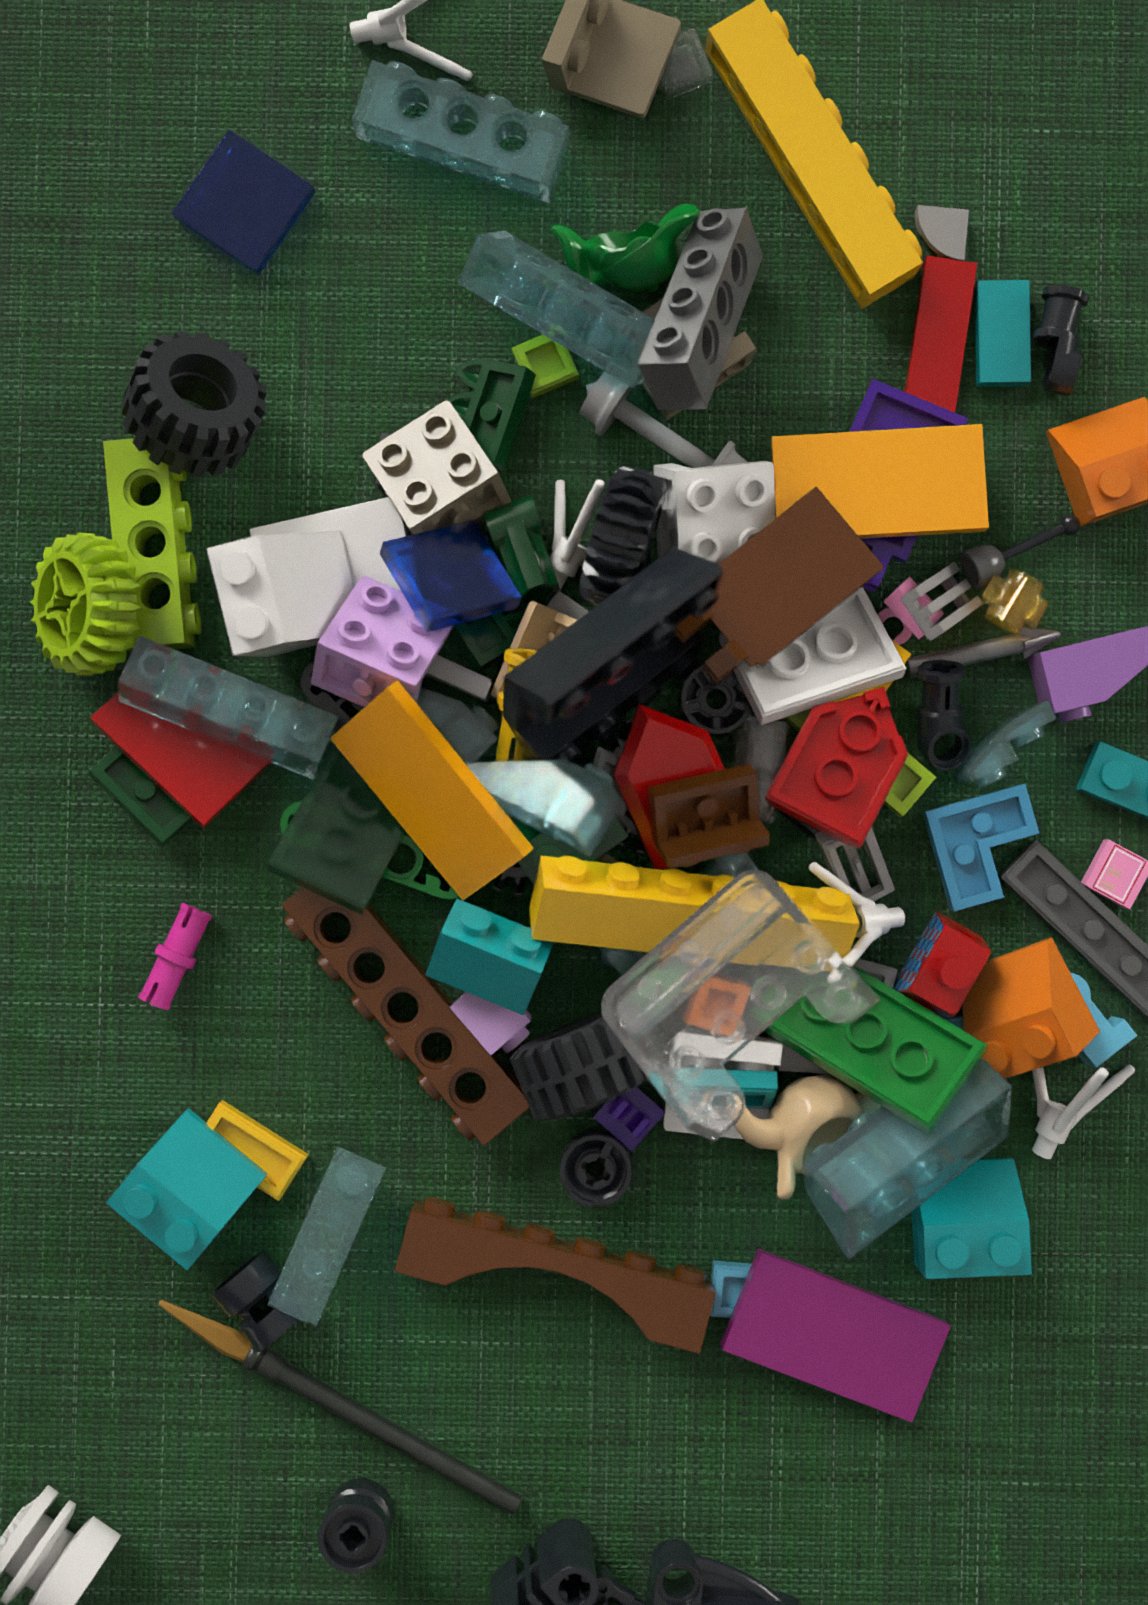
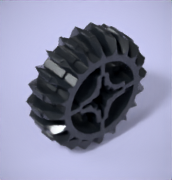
M624 466L612 475L611 481L607 485L606 493L602 497L599 512L596 515V521L591 532L582 567L583 571L579 590L583 600L592 602L597 606L645 569L665 501L666 486L663 478L652 475L651 471L637 467L631 469Z

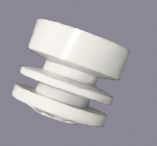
M47 1485L37 1498L22 1507L0 1537V1578L5 1572L14 1577L0 1601L7 1605L27 1586L35 1592L29 1605H75L121 1537V1534L94 1516L75 1534L66 1527L74 1513L76 1504L69 1500L56 1519L53 1520L46 1513L59 1492Z

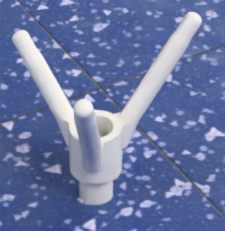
M401 0L391 8L369 12L367 19L350 22V32L354 43L370 40L375 45L387 43L389 48L404 51L466 81H470L472 78L471 71L407 40L405 14L427 0Z
M557 480L555 483L554 538L550 561L560 590L568 576L574 578L579 567H583L587 548L579 544L605 487L603 480L595 481L569 538L566 536L565 482Z
M812 862L809 865V870L831 888H835L844 894H850L859 921L855 937L860 939L828 978L829 984L836 986L873 941L881 935L887 934L890 928L902 927L904 925L905 914L900 907L887 908L884 904H875L873 900L857 893L816 862Z
M1126 1065L1103 1085L1101 1084L1108 1076V1071L1105 1068L1098 1069L1068 1106L1049 1100L1044 1068L1040 1067L1032 1070L1037 1097V1116L1040 1117L1035 1129L1039 1135L1032 1151L1040 1157L1051 1159L1057 1145L1065 1143L1070 1130L1084 1115L1123 1084L1135 1072L1134 1067Z

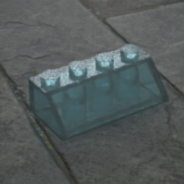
M983 1058L929 1135L882 1106L872 1114L866 1112L857 1117L849 1126L846 1134L832 1144L824 1143L818 1146L809 1155L806 1163L803 1165L806 1191L842 1252L849 1259L1008 1138L1012 1086Z

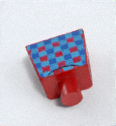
M935 910L895 980L893 989L943 1019L954 1017L988 960L991 950L982 936Z

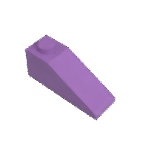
M1148 626L1040 652L1027 657L1042 717L1058 713L1060 723L1090 716L1089 705L1108 700L1148 665Z

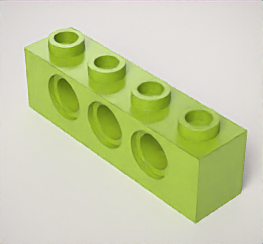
M134 438L103 441L112 540H116L119 549L127 550L128 564L134 565L136 568L133 577L134 583L141 586L137 593V603L142 608L137 610L136 618L140 629L134 630L132 634L135 642L134 648L126 650L137 654L158 652L165 649L195 648L194 635L201 633V617L197 603L191 604L189 583H196L197 573L194 555L192 552H186L185 532H191L192 518L188 502L181 499L180 481L187 480V471L182 470L179 475L170 472V466L163 462L156 465L149 460L150 453L147 450L139 451L133 444ZM159 483L161 487L159 499L152 505L142 506L140 503L142 489L148 484ZM154 534H164L166 544L162 553L156 557H146L144 546L147 539ZM160 584H167L170 588L168 603L160 609H152L149 604L150 592Z

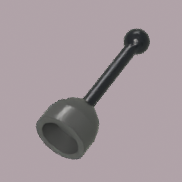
M1074 515L1064 516L1059 525L1003 551L988 544L972 547L960 555L963 572L975 589L984 588L1000 578L1005 560L1062 534H1076L1080 529V521Z

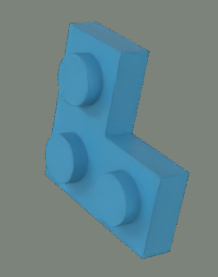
M1019 784L922 812L950 911H958L1004 898L990 847L1039 834L1026 784Z

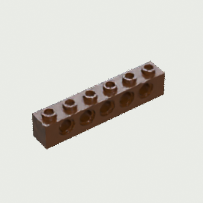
M337 864L327 865L281 904L289 914L283 919L287 927L300 941L305 942L308 938L322 953L317 958V961L323 970L335 982L341 978L344 979L355 993L350 1000L356 1009L368 1021L376 1017L388 1032L384 1037L388 1047L400 1060L404 1061L409 1057L422 1072L417 1077L421 1086L435 1101L441 1097L445 1099L455 1111L450 1117L452 1122L465 1138L471 1141L476 1136L484 1146L529 1108L518 1079L496 1053L490 1055L450 1009L453 1002L433 978L425 975L426 970ZM333 912L344 914L350 921L351 932L344 941H336L326 932V920ZM372 952L382 958L385 970L380 979L369 980L360 973L358 962L363 953ZM406 992L415 997L418 1003L416 1017L401 1019L394 1014L391 1001L396 993ZM433 1032L445 1034L452 1043L451 1054L442 1059L430 1056L424 1046L425 1037ZM473 1072L480 1075L485 1081L486 1091L476 1098L464 1096L459 1091L457 1080L462 1074Z

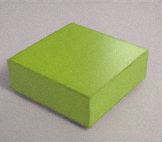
M559 328L512 347V354L517 365L526 366L536 374L530 392L532 399L579 379L578 371Z

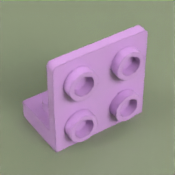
M362 576L317 642L311 684L362 707H366L382 691L398 680L417 703L422 679L453 629L456 617L449 612L379 581Z

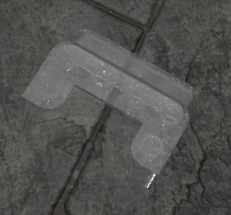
M747 870L734 877L615 981L605 992L601 1009L606 1023L686 1129L715 1142L739 1121L745 1108L744 1093L724 1067V1064L804 995L824 1018L836 1024H847L857 1020L881 999L828 937L769 874L760 870Z

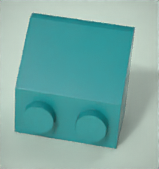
M456 899L440 932L425 975L524 1016L554 942L532 939L531 928Z
M189 1108L141 1159L106 1202V1204L186 1270L200 1257L267 1176L263 1169L216 1130L213 1131L208 1127V1124Z
M1012 1157L910 1162L914 1265L925 1279L1032 1275L1029 1218L1015 1161Z

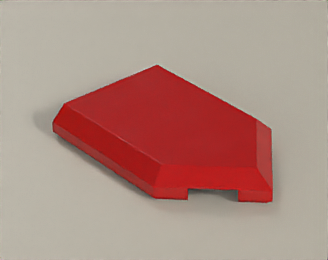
M884 687L866 691L860 696L834 703V701L814 706L764 799L773 807L848 846L860 848L908 757L902 736H899L889 709L891 706Z
M638 704L631 722L632 727L622 755H619L612 776L654 869L662 870L669 867L652 841L648 787L723 770L724 766L708 730Z

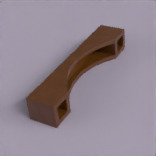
M427 1197L425 1203L415 1200L397 1260L396 1273L446 1286L468 1275L497 1268L531 1267L559 1272L586 1282L613 1299L634 1319L648 1340L700 1354L716 1294L711 1279L706 1278L707 1273L686 1264H677L675 1270L655 1265L656 1259L654 1257L637 1251H626L625 1256L606 1252L605 1244L589 1238L577 1237L575 1243L555 1238L556 1232L541 1225L526 1224L525 1230L505 1225L506 1219L503 1216L488 1211L478 1210L475 1216L455 1211V1204L440 1198Z

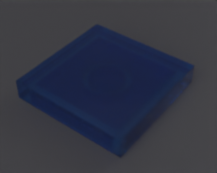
M228 129L171 214L175 220L257 275H260L316 191L313 185Z
M474 520L382 543L380 556L426 633L516 609L519 606L521 594Z

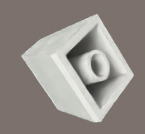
M341 531L257 535L207 548L233 656L270 657L317 645V642L355 587Z

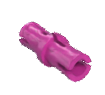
M181 903L179 913L165 943H158L154 953L158 955V958L142 992L138 995L139 999L145 1002L151 1001V1005L164 1010L170 1009V1004L187 968L193 969L196 959L193 957V954L209 920L211 921L213 917L211 914L202 912L200 909L186 903Z

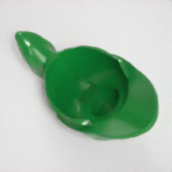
M681 204L670 210L657 224L648 221L642 223L634 231L606 232L586 241L574 230L563 225H554L551 231L562 245L564 258L572 277L582 288L594 289L613 283L619 288L630 292L647 290L655 292L661 283L673 275L680 258L677 237L698 217L700 211L692 204Z

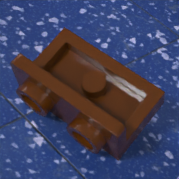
M750 763L648 787L652 841L669 868L693 866L701 861L729 854H744L751 849L770 844V833L761 822L759 815L758 774Z

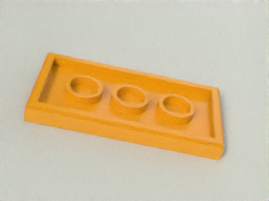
M982 424L772 436L771 457L774 465L775 519L817 486L860 539L986 532L989 528Z
M398 680L382 691L330 738L462 901L524 858L534 848Z

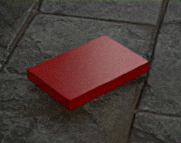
M167 649L163 650L90 717L91 723L202 829L277 759V753Z

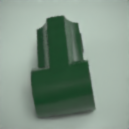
M530 495L482 512L497 556L501 555L503 558L506 573L518 604L531 601L539 603L549 599L552 594L559 591V583L543 541L546 540V536L532 496Z

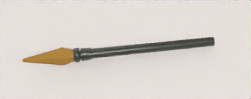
M164 1300L159 1301L160 1307L221 1354L243 1362L242 1367L245 1370L251 1371L255 1368L256 1374L273 1382L275 1380L505 1512L513 1515L522 1499L521 1495L287 1363L285 1358L270 1348L267 1350L264 1348L257 1352L246 1337L237 1329Z

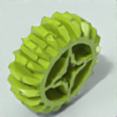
M77 533V535L55 538L52 547H45L43 552L44 561L37 562L36 564L37 580L31 582L35 589L34 599L30 603L34 606V616L31 619V623L36 624L38 630L35 636L36 642L43 644L42 653L44 658L51 659L54 668L64 669L66 673L84 676L114 671L117 663L125 662L127 657L126 649L134 648L135 642L132 634L134 630L140 629L136 618L137 610L142 608L137 603V593L141 586L135 584L133 580L136 568L134 565L128 564L127 550L119 549L116 540L107 539L104 536H95L94 533Z

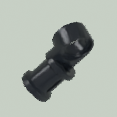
M1046 286L1042 293V299L1046 304L1040 328L1034 330L1032 336L1034 343L1050 349L1042 391L1069 396L1077 379L1082 356L1081 350H1077L1080 338L1076 335V329L1081 308L1088 305L1089 294L1082 289L1072 286Z
M942 659L926 661L917 667V676L922 680V703L916 709V716L918 718V748L923 757L934 767L940 770H952L965 762L971 750L970 737L963 730L964 709L959 704V681L965 676V667L956 661ZM954 733L956 740L953 748L947 754L941 756L934 755L933 748L937 739L944 734Z

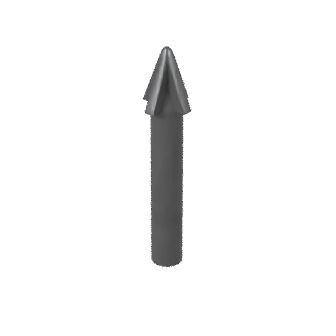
M1018 626L1019 633L911 657L906 661L910 678L918 677L917 667L923 662L930 660L956 661L966 666L1022 653L1023 658L1026 659L1058 638L1060 632Z

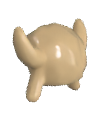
M821 1074L801 1077L793 1081L777 1096L776 1103L771 1108L768 1119L755 1117L738 1095L733 1094L730 1096V1116L735 1129L745 1142L757 1148L771 1149L777 1152V1196L781 1199H789L792 1196L796 1186L795 1173L803 1174L854 1158L861 1153H865L871 1162L880 1169L886 1170L893 1164L890 1155L867 1128V1123L879 1114L882 1106L860 1092L854 1094L848 1085L835 1077Z

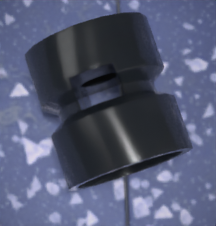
M265 1250L260 1251L249 1259L211 1294L229 1318L237 1316L241 1318L239 1330L257 1352L263 1350L279 1338L310 1307L292 1284L282 1285L280 1283L282 1271ZM266 1295L271 1305L262 1312L255 1304Z
M367 1478L351 1479L340 1485L332 1494L318 1533L319 1549L325 1561L336 1570L345 1573H361L373 1567L383 1556L394 1518V1504L388 1491L378 1482Z

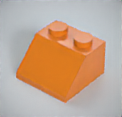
M1145 397L1046 431L1074 515L1080 521V527L1148 504V400Z
M1052 937L986 961L963 1002V1031L987 1044L986 1054L978 1064L987 1084L1076 1057L1100 1032Z

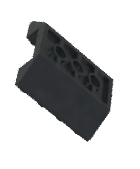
M673 547L504 676L503 716L534 770L542 779L554 769L558 773H562L570 768L582 755L580 751L582 747L594 738L598 742L608 738L619 728L622 723L620 718L634 707L637 708L638 704L645 707L649 706L660 695L662 691L659 688L673 676L677 680H681L696 668L701 660L699 653L704 636L698 631L682 644L675 636L677 632L675 626L690 615L694 619L703 616L716 604L720 597L718 589L724 573L717 563Z

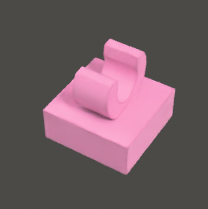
M910 576L883 601L887 606L878 614L882 623L889 617H897L902 621L903 631L893 640L899 645L908 641L913 634L918 639L924 635L901 601L903 595L918 586ZM927 594L917 599L922 608L932 602ZM939 609L929 618L935 625L944 613Z

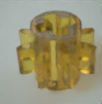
M1014 569L1009 571L1005 580L997 575H993L982 595L981 602L989 606L984 616L997 627L1010 633L1019 634L1024 624L1035 629L1049 603L1040 598L1045 587L1034 577Z

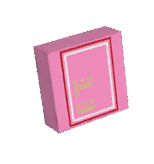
M1109 839L1103 840L1081 883L1089 890L1124 909H1131L1148 877V860Z

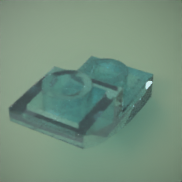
M1048 700L1036 703L1018 712L989 733L973 749L956 773L959 783H968L975 780L978 788H981L1007 776L1004 766L1018 760L1010 740L1014 741L1016 747L1032 742L1045 735L1042 728L1043 725L1056 719Z

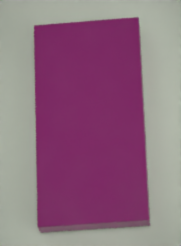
M758 1248L719 1345L725 1352L913 1422L951 1326L943 1319Z

